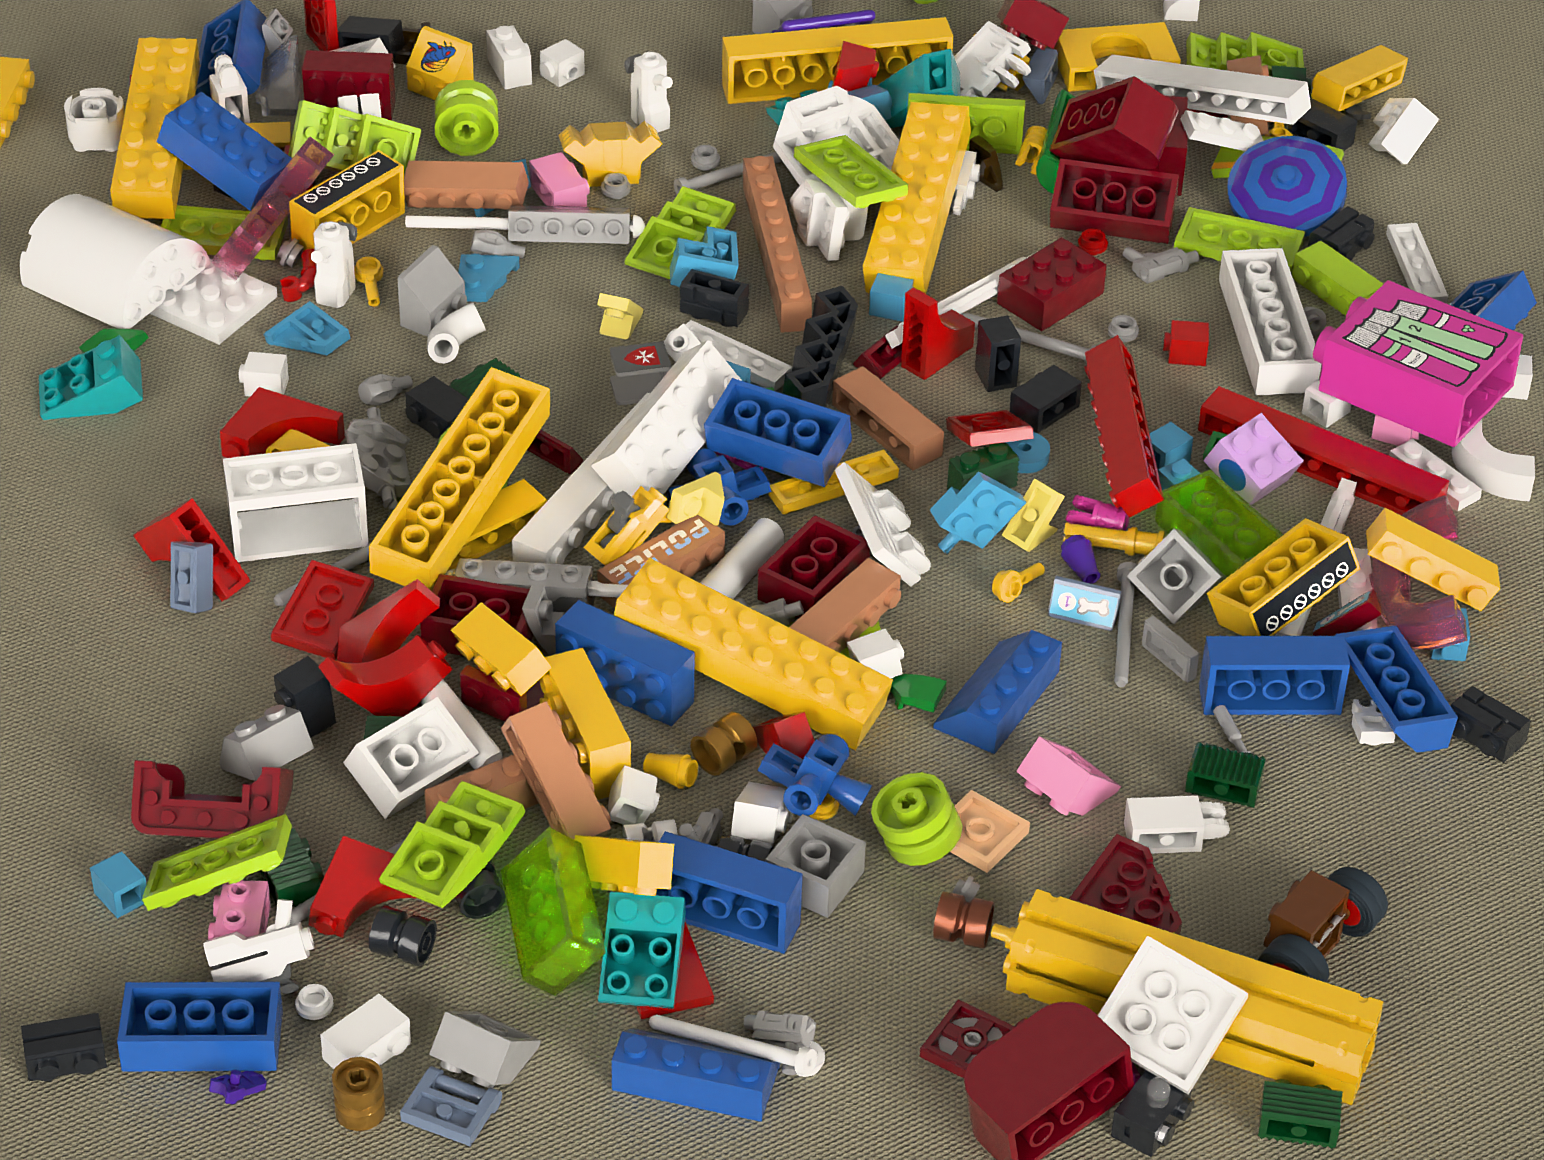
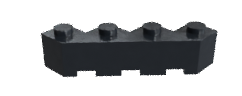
M843 286L816 293L812 318L806 319L802 345L795 348L792 372L785 374L782 394L827 407L833 390V380L838 377L854 332L858 309L857 301Z

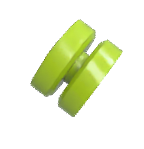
M458 80L445 86L438 93L435 100V136L440 145L447 151L460 156H474L487 151L494 145L499 132L498 100L493 91L483 83L473 80Z
M920 772L898 777L884 786L873 800L871 814L874 824L883 837L890 855L899 863L918 866L937 861L953 850L961 838L963 825L960 816L951 802L944 783L935 775Z

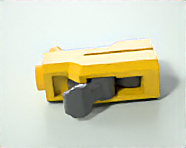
M640 486L632 497L625 491L617 492L611 501V505L615 510L584 546V549L606 566L639 547L659 523L672 522L666 518L670 510L664 505L667 498L653 487L647 491Z

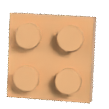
M971 790L955 805L963 827L961 838L950 852L988 873L1029 833L1030 822Z

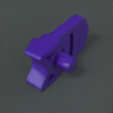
M232 1070L230 1075L226 1074L210 1079L209 1092L223 1095L226 1104H236L237 1101L242 1100L245 1096L265 1090L267 1081L262 1074L254 1071L241 1072L239 1070Z

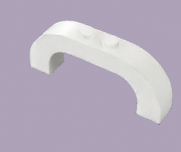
M1519 356L1514 386L1503 397L1528 399L1533 376L1532 356ZM1481 419L1455 447H1452V458L1456 468L1463 476L1485 492L1502 498L1530 501L1535 479L1534 456L1511 454L1493 447L1483 436Z

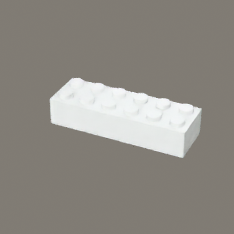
M1283 248L1222 251L1219 282L1255 395L1305 393L1306 388L1314 381L1319 380L1322 364L1313 359L1315 341Z
M709 340L685 351L591 466L615 494L625 491L632 497L639 487L642 486L647 491L653 487L663 495L705 443L704 423L731 379L741 380L740 377Z

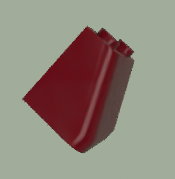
M135 760L131 807L132 823L139 832L148 835L221 838L283 815L293 789L294 770L262 767V774L256 781L250 784H243L242 796L185 794L186 780L180 768L171 764L156 763L155 761Z

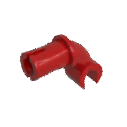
M306 249L302 252L303 268L300 273L301 277L287 276L280 280L284 301H297L302 297V292L314 286L316 263L311 259V254L315 249Z

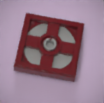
M958 999L921 1046L919 1057L964 1078L965 1071L971 1060L983 1051L989 1042L1000 1039L1011 1031L1014 1026Z

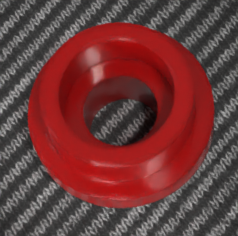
M1087 229L1079 237L1078 247L1095 256L1107 250L1108 241L1103 231Z

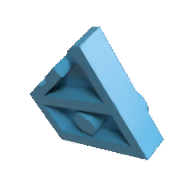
M476 253L461 254L458 273L465 281L467 302H487L494 295V291L501 288L507 282V274L511 270L517 271L519 269V256L480 255Z
M311 301L264 333L265 340L270 345L326 356L351 339L347 328Z

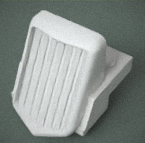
M805 179V182L799 186L790 198L794 217L798 223L797 232L806 246H818L827 261L839 260L840 248L844 247L845 241L860 240L864 236L868 207L855 208L826 183Z

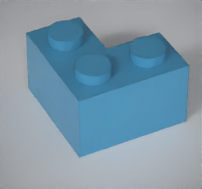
M707 226L703 242L678 238L670 264V285L680 288L681 282L691 269L735 280L739 267L737 233Z

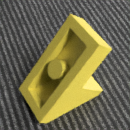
M600 293L597 305L604 309L600 334L625 340L629 339L644 309L630 299Z
M713 472L674 489L669 504L670 510L666 518L678 524L699 515L713 525L718 526L724 504L721 474Z
M1034 478L1023 497L1027 503L1012 517L1002 536L1030 552L1057 532L1058 529L1049 523L1065 496Z

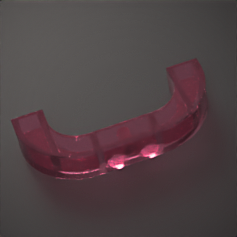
M309 136L259 202L219 250L211 263L236 281L290 212L289 201L306 192L334 154Z
M1446 495L1417 505L1401 515L1451 542L1459 539L1458 521ZM1374 557L1372 558L1373 573L1369 574L1372 588L1376 592L1382 613L1380 616L1386 627L1397 626L1413 649H1438L1467 641L1466 619L1454 594L1431 602L1412 603L1410 575Z

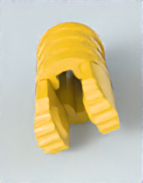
M1032 126L1026 131L1015 163L1019 167L1025 162L1033 163L1030 173L1036 175L1037 163L1047 132L1046 128Z

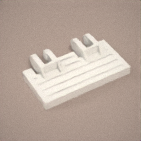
M988 21L954 56L960 72L961 96L978 97L975 95L978 94L986 98L1000 82L1011 88H1016L1019 81L1008 70L1011 68L1025 76L1031 72V68L1023 60L1013 55L1016 54L1024 58L1031 50L1028 43Z
M843 462L835 469V472L872 555L887 568L901 575V579L912 587L921 580V574L930 570L931 563L928 557L925 556L923 545L908 532L900 533L910 527L911 524L908 514L904 512L905 507L902 501L888 489L878 491L848 464Z

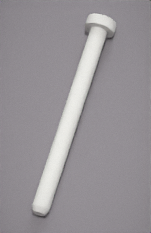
M654 1015L649 1019V1025L654 1030L794 1066L796 1073L809 1076L816 1064L817 1056L814 1049L802 1047L798 1052L661 1015Z

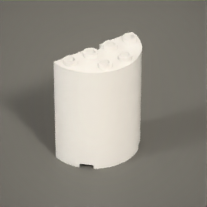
M71 194L50 204L31 226L28 234L32 235L27 251H22L20 275L24 287L117 329H131L162 304L168 289L173 292L178 291L209 266L211 262L203 247L193 240L95 198Z

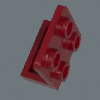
M467 665L460 672L461 702L504 722L510 716L540 704V698H544L539 680L520 696L512 688L506 691L501 688L493 679L492 672L487 676L481 670Z

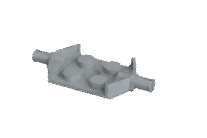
M371 407L367 410L368 419H352L345 430L347 444H357L364 486L375 491L377 495L382 496L384 508L388 506V509H394L397 506L396 497H403L413 483L410 481L404 450L410 442V438L388 423L383 422L380 409Z

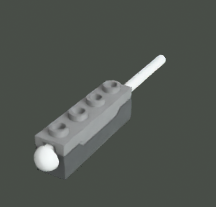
M511 205L508 211V218L406 215L405 220L406 227L508 230V241L629 244L631 232H633V238H637L645 229V223L641 217L633 215V220H631V208Z
M460 558L457 568L448 570L445 574L530 589L531 586H545L547 598L553 604V612H564V614L578 600L593 606L596 596L619 598L628 586L623 584H604L594 581L592 566Z

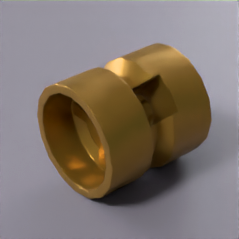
M729 712L714 722L712 726L705 728L695 735L691 740L690 748L700 767L708 774L717 776L733 766L736 761L743 759L753 752L757 747V737L753 727L745 717L736 712Z
M352 1057L342 1061L335 1067L332 1074L336 1119L340 1125L353 1131H365L376 1127L383 1120L386 1113L382 1069L378 1063L365 1057Z

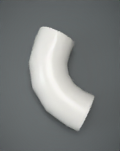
M473 302L447 315L430 331L426 347L432 360L443 364L451 362L458 354L459 345L486 330Z

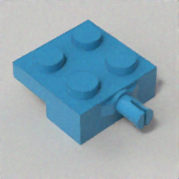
M978 471L961 491L950 487L930 509L938 525L949 531L943 540L938 543V547L948 554L959 541L963 540L983 549L1027 502L1020 493Z

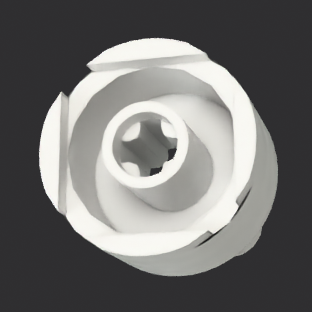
M106 88L81 90L80 96L72 99L71 95L66 100L64 109L68 138L73 144V148L78 152H85L87 150L113 152L118 150L125 114L122 97L120 95L119 98L114 96L113 91Z

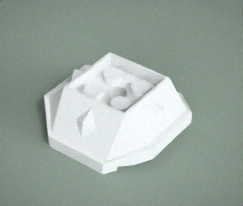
M834 86L787 102L773 148L800 186L805 182V179L823 181L794 158V147L846 135L891 170L899 139L874 105L861 98L847 94L848 91L839 86Z

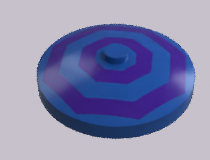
M1299 136L1275 137L1257 143L1237 159L1228 177V200L1235 217L1305 231V237L1310 236L1312 231L1342 210L1347 197L1346 172L1337 155L1331 149L1315 140Z

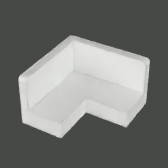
M1389 98L1373 120L1380 129L1369 145L1376 151H1387L1401 164H1407L1439 119L1415 98Z

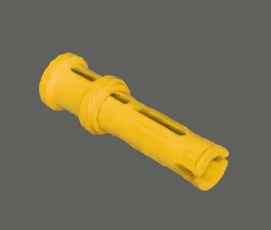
M1066 522L1063 542L1071 536L1083 535L1095 547L1125 550V554H1128V556H1134L1135 553L1148 555L1165 538V531L1160 530L1158 533L1138 531L1137 527L1128 528V531Z

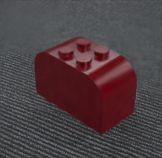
M1137 77L1127 78L1069 99L1049 151L1062 159L1152 170L1159 165L1178 115V107L1171 99Z
M1053 1003L1043 1007L1029 1018L1021 1019L1011 1031L1000 1039L989 1042L983 1051L977 1054L967 1066L964 1083L974 1136L996 1160H1041L1124 1099L1134 1086L1130 1046L1095 1012L1079 1003Z

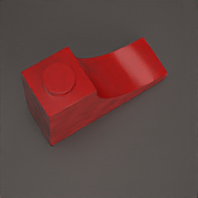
M913 287L905 293L901 367L926 380L973 347L975 322L952 309L939 315L938 301Z
M258 387L220 430L222 456L232 458L265 454L269 446L291 429L321 442L340 445L345 439L343 413Z
M193 498L156 517L133 534L152 562L158 560L171 561V542L173 541L213 544V591L221 601L230 598L251 581Z
M418 579L409 583L340 626L337 661L354 664L365 663L383 658L397 651L410 633L426 617L440 608V598Z
M416 635L397 651L374 661L354 664L339 662L327 657L318 666L333 688L375 716L399 717L406 716L453 670L444 658L447 655L444 648L435 640L429 643L419 635Z
M343 836L310 907L308 926L314 927L324 935H336L343 938L351 924L370 908L390 900L416 898L381 884L379 881L380 876L395 854Z

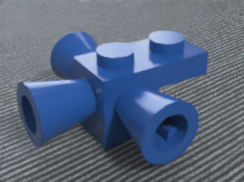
M699 449L687 464L689 473L696 480L713 472L721 474L724 504L719 521L724 525L732 526L742 522L749 511L746 501L757 499L761 495L771 492L769 480L758 465L734 474L724 455L717 457L715 452L710 449ZM683 485L669 487L666 490L669 504L672 496V491Z
M826 734L818 740L816 739L804 759L773 743L757 770L765 774L773 782L781 783L788 787L783 796L784 804L790 812L798 816L802 814L806 816L812 815L817 810L818 804L821 805L826 795L829 794L856 817L873 786L838 774L849 757V747L841 737L834 734Z

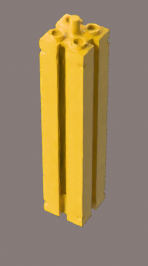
M1036 889L1030 902L1024 901L1020 909L1017 928L1013 926L1009 928L997 923L993 925L991 937L1004 941L1005 948L1010 949L1002 970L1004 974H1007V991L1019 995L1025 993L1028 995V998L1049 1005L1057 1002L1079 1003L1088 1007L1097 1015L1144 940L1149 936L1248 993L1246 1002L1211 1059L1274 1080L1285 1079L1296 1085L1310 1087L1325 1085L1332 1090L1343 1091V1103L1352 1105L1363 1073L1366 1072L1374 1052L1377 1037L1376 1030L1380 1022L1384 1001L1372 997L1363 998L1360 996V993L1061 896L1056 898L1051 893Z

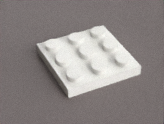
M210 259L211 264L178 291L173 292L168 289L162 304L149 314L220 345L277 298V287Z
M1147 936L1098 1016L1130 1046L1131 1061L1189 1095L1246 1002L1248 993Z

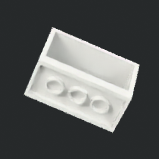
M356 443L223 459L229 521L234 555L237 562L354 549L369 545L365 486ZM354 498V499H350V500H341V501H333V502L316 503V504L299 505V506L282 507V508H274V509H265V510H257V511H249V512H240V513H237V511H245V510H254V509H262V508H270V507H279V506H287V505H296V504H304V503H313V502H321V501H330V500Z

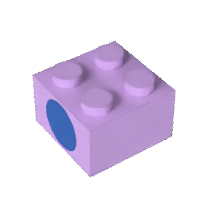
M1260 413L1219 440L1204 459V462L1246 509L1288 481L1303 463V459L1265 416Z

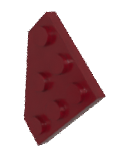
M1116 834L1069 899L1179 935L1182 920L1170 903L1169 891L1161 874L1157 873L1153 865V856L1149 847Z

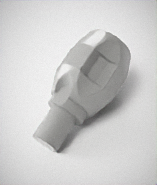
M485 229L474 231L470 250L480 255L519 256V258L523 259L526 247L511 244V241H508L500 233Z
M385 374L373 375L359 385V397L363 403L377 406L385 404L392 400L401 390L412 387L413 381L409 375L399 378Z

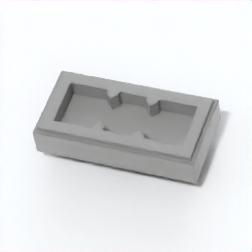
M1154 615L1146 619L1144 622L1142 646L1185 682L1188 683L1194 680L1197 675L1200 653Z

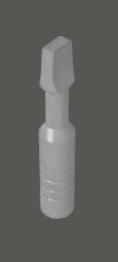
M1217 706L1213 713L1229 742L1235 745L1238 752L1251 753L1244 746L1241 740L1242 735L1226 706Z

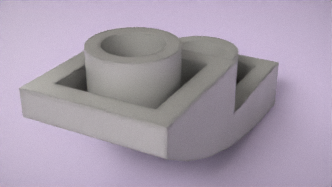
M274 9L262 24V31L270 55L272 56L276 53L272 59L275 63L278 62L276 65L282 62L278 68L285 76L294 70L302 56L296 46L288 39L293 29L279 11Z
M531 586L522 607L524 616L540 645L550 656L555 655V623L564 615V612H553V604L547 598L545 586Z

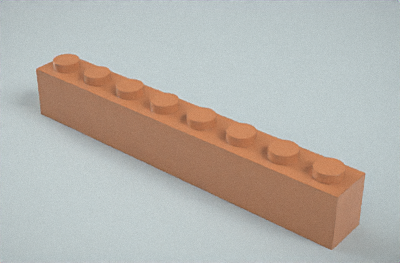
M773 156L743 158V190L780 332L804 331L806 319L812 318V298Z

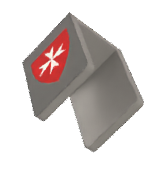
M664 341L610 348V356L616 373L615 376L610 377V383L616 404L638 403L647 392L651 393L671 369Z

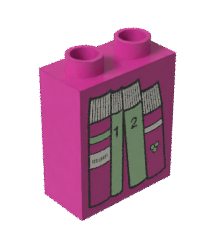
M1387 280L1369 299L1361 296L1357 297L1346 314L1345 322L1338 328L1327 326L1319 335L1313 351L1314 361L1322 364L1319 391L1455 447L1514 386L1523 334Z

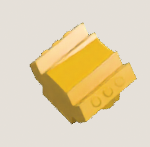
M645 120L635 129L625 121L589 123L581 132L569 125L558 135L563 150L582 164L583 178L587 180L589 187L601 186L605 176L610 173L624 174L630 184H639L642 161L662 145L657 130Z

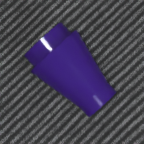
M1074 535L1066 539L1061 545V558L1082 582L1093 584L1098 581L1101 575L1097 568L1091 541L1085 539L1083 535Z

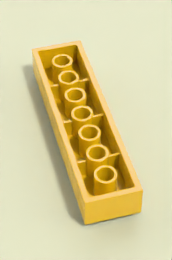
M946 17L722 37V87L728 104L776 100L783 97L798 98L801 97L800 93L806 90L816 89L819 92L828 89L829 82L834 79L835 68L843 41L876 50L875 61L880 63L876 78L872 79V85H878L923 54L946 49L953 51V34Z
M155 37L138 39L110 192L113 207L139 218L175 219L184 162L157 143V139L165 115L196 94L200 70L197 39Z
M925 102L910 103L891 168L894 174L908 184V195L895 198V200L890 202H881L863 263L866 293H870L878 273L912 279L914 288L925 294L927 293L971 134L969 106Z
M490 368L370 544L369 562L371 574L403 586L418 579L428 589L433 590L439 574H446L550 416V388L498 369Z
M650 557L616 602L614 616L695 652V670L784 715L805 712L811 729L823 735H837L847 743L849 748L855 751L886 705L893 679Z

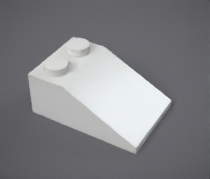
M436 697L356 744L343 763L384 819H387L423 796L425 789L438 785L470 762L479 752L439 698Z

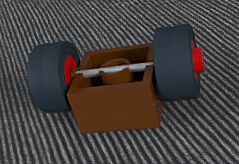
M1354 867L1339 868L1329 878L1311 870L1302 881L1296 880L1292 884L1286 899L1282 903L1278 901L1272 907L1268 915V921L1271 922L1270 930L1263 943L1266 949L1261 953L1258 961L1327 983L1329 967L1325 957L1340 941L1341 933L1353 937L1365 936L1385 916L1388 909V900L1383 888L1371 875Z

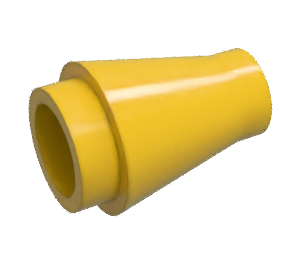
M648 753L643 762V771L678 789H682L684 787H691L695 783L698 775V762L688 754Z

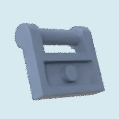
M430 1066L400 1110L401 1121L471 1147L490 1115L498 1110L502 1100V1092L491 1087L485 1090L443 1075V1070ZM438 1089H439V1090H442V1091H445V1092H448V1093H450V1094L459 1096V1097H461V1098L470 1100V1101H472V1102L478 1103V1105H476V1104H474V1103H471V1102H468V1101H465V1100H463V1099L457 1098V1097H455V1096L446 1094V1093H444V1092L438 1091Z

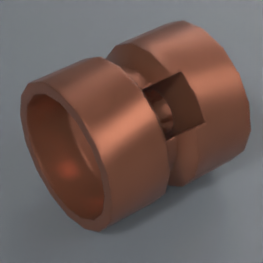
M943 891L937 907L933 938L955 942L958 938H962L964 945L985 949L991 931L995 903L978 898H973L970 902H966L964 895Z

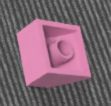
M1040 736L1016 771L1026 779L1024 785L1040 796L1045 793L1052 799L1049 804L1064 815L1073 812L1083 816L1116 794L1121 788L1118 783L1071 748Z

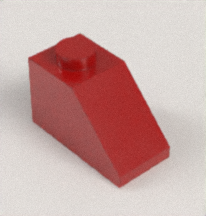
M843 41L835 68L832 87L839 86L848 92L867 87L869 79L876 78L880 62L875 61L876 50Z
M805 712L778 716L752 726L756 733L757 743L766 754L774 743L804 759L815 741Z

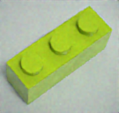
M1322 241L1295 253L1292 278L1345 316L1357 297L1370 298L1383 285L1382 282Z

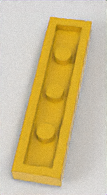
M884 449L845 461L846 464L872 486L899 478L898 466ZM835 470L825 487L794 477L771 484V492L768 493L782 514L845 495Z

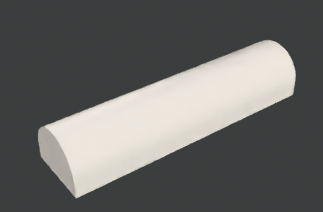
M759 519L700 583L734 599L758 573V569L784 544V533L781 527L771 519Z
M444 679L420 701L424 705L436 697L439 698L479 752L469 762L474 770L503 759L499 747Z

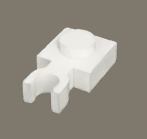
M1353 699L1351 725L1360 744L1366 743L1368 745L1394 743L1395 733L1383 714L1377 712L1378 707L1373 699L1370 700L1369 707L1362 706L1358 699Z

